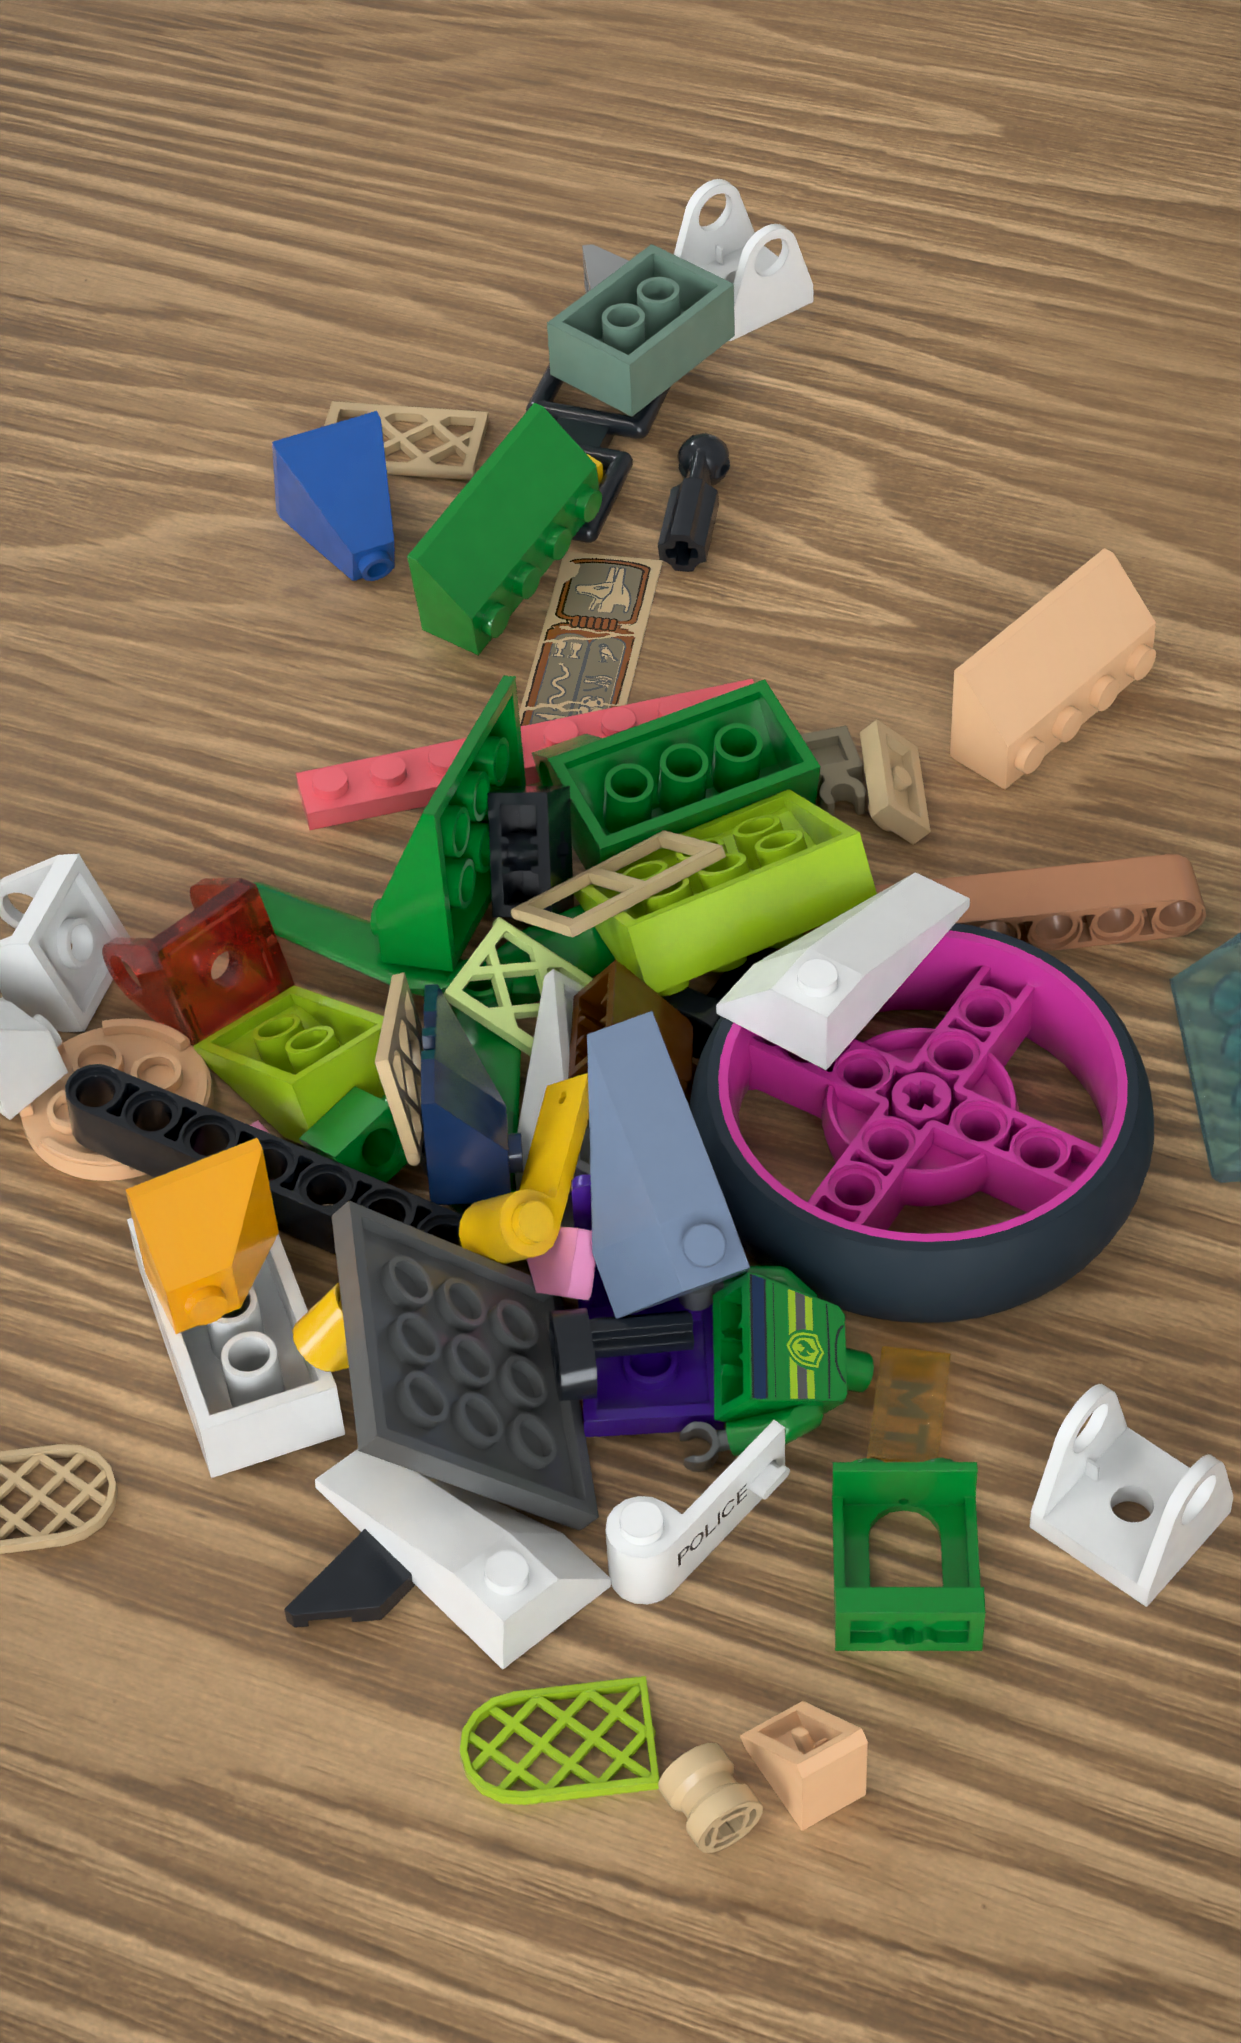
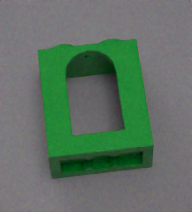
M862 1458L853 1462H833L832 1530L835 1651H982L986 1612L984 1587H981L976 1511L977 1462H955L947 1458H933L924 1462H883L874 1458ZM909 1511L918 1513L932 1522L937 1528L941 1543L942 1587H870L869 1537L871 1529L878 1519L892 1512Z

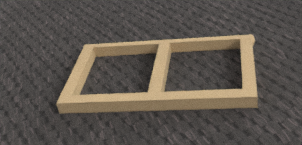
M663 830L511 909V915L515 920L573 938L725 858L726 855L722 845ZM660 848L691 855V857L645 881L615 872ZM590 884L621 892L617 896L573 919L544 910V908Z

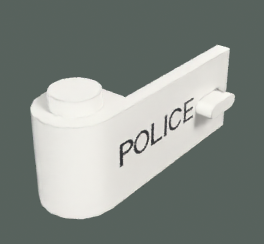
M773 1420L683 1514L663 1501L645 1496L625 1499L613 1508L607 1517L605 1529L608 1572L612 1588L621 1598L634 1604L646 1605L664 1600L683 1583L762 1499H767L790 1473V1469L785 1466V1427Z

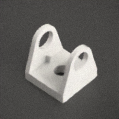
M714 179L696 190L686 206L674 255L734 284L735 336L729 341L737 339L813 302V283L797 240L790 230L781 224H770L755 233L739 191L726 180ZM724 193L726 206L721 216L708 226H700L699 215L703 205L714 195ZM780 238L782 250L779 257L764 245L773 239Z
M64 854L49 858L0 880V917L16 929L12 936L0 940V991L3 995L0 999L12 1002L32 1018L36 1014L42 1015L57 1031L85 1032L133 941L79 854ZM22 893L33 898L25 914L12 905L8 894Z
M1097 1384L1085 1392L1076 1402L1057 1433L1031 1510L1029 1527L1147 1607L1230 1514L1233 1493L1223 1462L1208 1454L1200 1458L1189 1468L1128 1428L1116 1393L1103 1384ZM1092 1414V1416H1091L1089 1422L1087 1423L1086 1427L1083 1429V1431H1082V1432L1080 1433V1435L1077 1437V1435H1078V1433H1079L1081 1427L1083 1426V1424L1085 1423V1421L1088 1419V1417ZM1121 1502H1136L1144 1506L1149 1511L1150 1516L1141 1522H1127L1117 1517L1112 1508Z

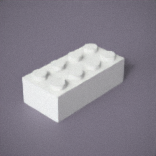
M127 1219L138 1267L211 1478L345 1435L338 1390L332 1373L315 1368L306 1361L293 1341L292 1330L294 1325L308 1310L279 1234L241 1308L223 1315L213 1323L198 1325L175 1334L146 1275L133 1219Z

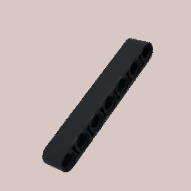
M102 1064L87 1065L77 1069L68 1078L65 1085L71 1129L76 1141L87 1149L155 1178L258 1138L263 1148L268 1179L270 1180L269 1184L278 1231L336 1255L332 1215L348 1201L462 1247L459 1237L461 1214L118 1069Z

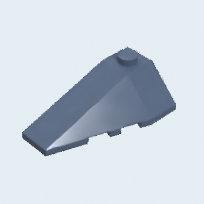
M651 1011L587 1034L592 1254L615 1318H623L748 1272L750 1266L653 1012Z

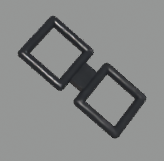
M549 363L526 407V412L533 403L543 406L586 454L600 461L603 465V470H606L599 484V490L602 493L601 507L596 517L591 522H585L572 538L574 541L592 543L598 538L633 466V459L629 453L608 449L614 435L632 439L645 438L671 386L632 417L560 404L553 401L564 381L550 375Z

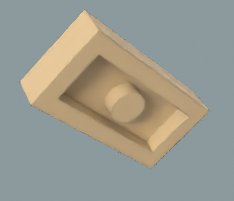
M876 719L860 732L863 754L862 764L869 798L868 811L871 818L881 829L888 832L892 831L914 845L931 832L918 747Z

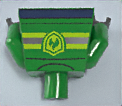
M750 1266L748 1272L678 1297L679 1303L684 1308L692 1311L704 1310L713 1303L714 1417L716 1421L726 1422V1429L716 1431L705 1422L696 1421L686 1425L681 1431V1442L702 1438L711 1446L710 1450L704 1455H693L684 1459V1466L693 1472H703L710 1469L716 1463L719 1452L731 1450L734 1456H739L773 1420L785 1427V1445L817 1429L821 1425L825 1413L843 1404L847 1397V1391L864 1392L872 1381L874 1363L871 1354L861 1350L846 1348L845 1314L840 1307L820 1299L810 1287L788 1268L782 1266Z

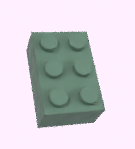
M651 244L547 322L550 375L632 417L735 336L734 284Z

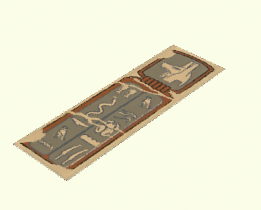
M567 552L564 555L519 711L520 727L627 705L662 560Z

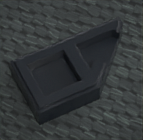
M364 1529L284 1609L286 1620L295 1628L309 1626V1621L346 1617H351L352 1622L382 1620L415 1586L412 1582V1574Z

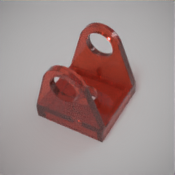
M243 878L201 879L190 888V899L194 908L191 913L154 938L116 937L102 948L106 967L122 992L156 1022L172 1027L187 1036L192 1046L295 985L257 885ZM228 951L229 963L227 969L219 978L213 980L211 970L214 961L219 955ZM121 959L132 969L141 986L129 975Z

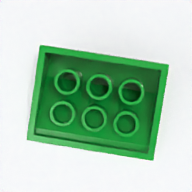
M504 675L421 814L382 898H378L373 905L370 921L371 932L379 938L381 961L384 963L453 972L492 901L487 793L510 786H526L516 676Z

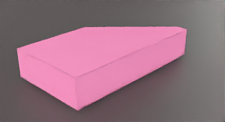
M560 1226L559 1234L553 1247L544 1255L527 1259L536 1293L589 1300L592 1294L596 1267L592 1254V1230Z

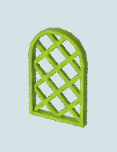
M646 1676L506 1693L489 1699L473 1711L462 1729L459 1751L467 1779L482 1795L502 1804L529 1805L659 1789L658 1782L660 1779L654 1741L656 1730L652 1725ZM628 1692L617 1705L602 1696ZM639 1695H641L644 1725L625 1712ZM576 1698L565 1711L550 1702ZM589 1700L608 1713L594 1731H591L574 1719L575 1715ZM525 1704L514 1717L501 1710L514 1705ZM537 1706L557 1719L542 1737H539L522 1725ZM491 1715L505 1725V1727L490 1743H487L474 1732L479 1724ZM617 1720L637 1733L622 1752L602 1738ZM566 1726L585 1739L570 1758L550 1744ZM514 1732L533 1745L518 1764L498 1751ZM645 1741H647L650 1771L631 1759ZM470 1744L481 1751L472 1763L468 1755ZM594 1746L614 1760L599 1778L579 1765ZM542 1752L562 1766L547 1784L526 1771ZM490 1758L510 1772L497 1787L485 1782L478 1774ZM623 1767L638 1776V1778L612 1780ZM570 1773L587 1783L559 1787ZM520 1779L534 1790L517 1791L509 1789Z

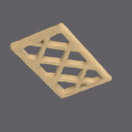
M332 401L324 426L340 422L341 417L354 418L374 411L378 412L381 418L382 433L390 439L384 442L385 457L401 449L412 459L407 463L386 461L387 474L471 480L475 475L489 423L488 412ZM405 421L423 424L401 434L390 423ZM449 425L474 426L472 431L458 438L446 428ZM433 433L445 443L425 454L412 444ZM455 453L464 460L463 466L435 464Z
M404 972L392 975L375 1065L407 1162L412 1166H416L420 1163L424 1141L421 1109V1051H424L422 1042L423 1028Z

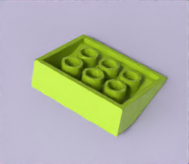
M788 789L680 833V835L722 845L726 857L594 927L618 962L629 969L657 994L668 996L684 990L689 985V980L710 971L725 972L738 968L746 962V956L765 948H783L804 936V932L831 921L875 896L877 892L860 832ZM660 848L615 872L645 881L691 857V855ZM590 884L573 894L586 912L621 892Z

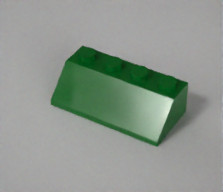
M533 403L407 556L422 630L478 656L492 638H498L504 632L512 613L524 599H529L535 593L544 573L555 560L558 561L564 557L569 549L572 538L585 522H591L596 517L601 507L602 493L599 490L596 464L543 406Z
M765 679L547 758V767L553 786H570L572 847L585 870L600 864L663 830L680 834L788 789L816 805L821 768Z

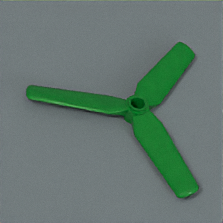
M252 882L243 886L234 893L226 906V912L234 918L389 986L392 975L405 972L411 993L423 997L425 985L438 984L444 994L469 960L460 958L453 972L384 963L381 961L379 938L372 934L370 921L263 882ZM579 904L559 915L573 919L585 911ZM535 925L521 930L590 977L601 973L616 960L595 927L573 938ZM507 941L496 950L500 965L531 962L529 954L510 941ZM486 960L481 966H487ZM535 975L504 978L512 1006L532 1004L540 1001L541 995ZM491 980L470 981L463 990L488 1008L498 1007ZM451 1005L455 1016L506 1105L508 1133H517L519 1126L521 1050ZM515 1173L511 1174V1193L516 1192ZM473 1203L452 1204V1211L463 1216L465 1210Z

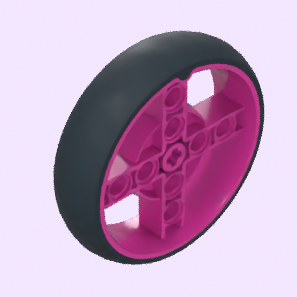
M955 923L878 1011L917 1009L948 1012L936 1029L907 1028L886 1032L864 1042L853 1039L827 1070L721 1016L700 1055L694 1075L689 1108L727 1203L742 1247L761 1266H782L788 1268L810 1287L820 1299L839 1306L841 1310L871 1318L911 1323L955 1322L980 1318L1009 1310L1039 1298L1061 1286L1082 1271L1113 1239L1137 1202L1150 1166L1154 1145V1111L1151 1089L1139 1051L1118 1014L1089 982L1060 960L1022 940L1000 932ZM1025 1037L1047 1050L1062 1062L1090 1095L1102 1120L1103 1138L1100 1148L1019 1112L1013 1083L1004 1067ZM757 1089L822 1119L824 1135L836 1164L808 1202L798 1197L776 1180L763 1167L746 1144L740 1131L739 1111L748 1090ZM979 1191L1027 1212L1002 1223L954 1233L921 1234L888 1230L905 1205H943L962 1200Z

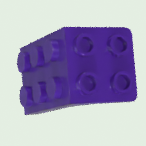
M578 1175L571 1181L574 1228L592 1230L591 1175ZM596 1265L591 1297L589 1300L578 1299L579 1308L587 1309L589 1319L615 1317ZM678 1298L631 1315L689 1309L684 1308L679 1303ZM713 1303L701 1311L689 1310L693 1319L694 1350L596 1358L597 1398L583 1399L584 1432L586 1437L681 1432L686 1425L695 1421L705 1422L715 1430L725 1429V1422L716 1421L714 1417Z

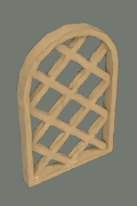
M68 1444L0 1451V1476L7 1480L0 1487V1501L15 1487L31 1497L16 1514L0 1504V1517L7 1521L0 1528V1554L60 1547L85 1540L101 1529L115 1510L118 1489L112 1467L98 1452L81 1445ZM55 1458H72L64 1467L53 1460ZM84 1461L96 1465L101 1470L89 1484L73 1474ZM25 1462L15 1473L3 1466ZM39 1463L56 1474L40 1490L23 1480ZM108 1480L109 1487L106 1497L97 1490ZM64 1481L81 1491L65 1508L48 1497ZM91 1498L102 1507L96 1516L85 1523L73 1514ZM40 1504L57 1515L41 1532L24 1521ZM65 1522L74 1527L71 1530L55 1533ZM16 1528L28 1536L5 1539Z

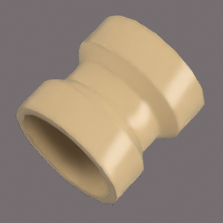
M706 1743L685 1752L670 1764L658 1782L659 1791L669 1806L677 1812H683L687 1817V1833L703 1853H714L736 1843L750 1832L758 1823L763 1813V1805L751 1788L746 1784L737 1783L734 1779V1764L724 1749L717 1743Z

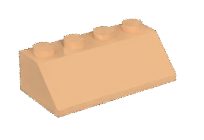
M1106 548L1102 549L954 670L951 758L1006 790L1023 774H1030L1035 771L1043 758L1061 742L1070 741L1077 734L1081 725L1096 712L1108 709L1117 695L1134 680L1143 679L1149 673L1156 658V651L1153 649L1156 622L1113 552Z

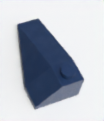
M425 985L424 1028L422 1029L424 1051H421V1109L430 1201L438 1205L469 1204L511 1193V1174L524 1173L521 1133H508L506 1105L439 985Z

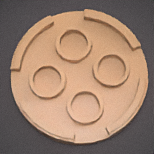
M132 1018L102 1021L103 1027L79 1034L58 1046L57 1049L68 1073L20 1111L25 1135L34 1151L50 1166L61 1172L82 1179L98 1181L124 1180L146 1175V1173L85 1148L73 1136L65 1085L68 1078L77 1069L94 1064L110 1066L213 1109L214 1092L211 1074L204 1059L191 1045L190 1039L181 1032L162 1023Z

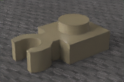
M847 726L801 734L821 766L817 792H820V808L834 816L835 802L848 801L853 804L857 815L864 814L866 790L862 784L863 764Z

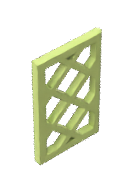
M497 917L492 924V929L446 989L444 996L448 1003L531 1057L534 1037L518 1028L516 1019L538 1017L540 1003L512 1006L504 978L535 975L540 995L542 994L544 976L552 969L584 987L593 978L504 919ZM503 937L528 953L531 962L500 965L495 946ZM486 960L487 966H481ZM491 980L498 1007L488 1008L463 990L470 981Z

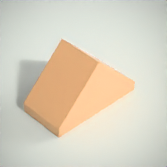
M801 1701L740 1735L746 1751L802 1831L866 1795L868 1741L863 1729L805 1701Z

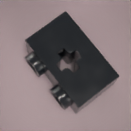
M510 786L487 793L492 917H512L511 909L573 877L570 786ZM574 894L544 908V910L560 914L573 908Z

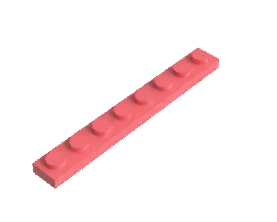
M753 679L521 726L526 785L540 782L532 756L533 752L583 734L605 738L753 684L754 681ZM466 738L296 773L298 790L309 830L427 806Z

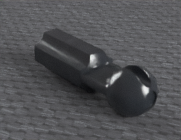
M708 433L692 435L683 442L678 450L679 471L684 479L679 485L671 489L658 541L659 560L670 564L675 571L693 572L697 565L707 561L719 508L718 490L712 486L724 479L730 469L727 445L718 437Z

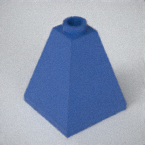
M374 411L273 441L275 502L279 517L352 581L362 578L367 581H376L387 576L395 568V546L382 424L378 412Z

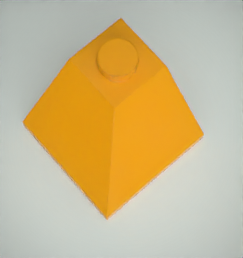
M258 1138L125 1189L146 1275L175 1334L198 1325L213 1323L223 1315L241 1308L279 1234L263 1148Z

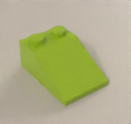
M295 985L193 1046L195 1051L204 1059L206 1065L283 1137L300 1144L302 1142L299 1138L355 1086L378 1098L385 1095L375 1065L384 1016Z

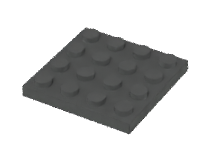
M348 1201L332 1215V1225L358 1451L576 1530L584 1529L599 1518L580 1400L559 1401L550 1348L549 1312L564 1310L562 1297L536 1293L532 1276L354 1202Z

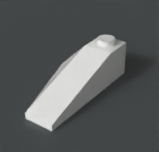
M358 1449L315 1479V1488L361 1532L366 1529L412 1574V1582L502 1669H505L611 1587V1578L563 1533L490 1498L362 1453Z

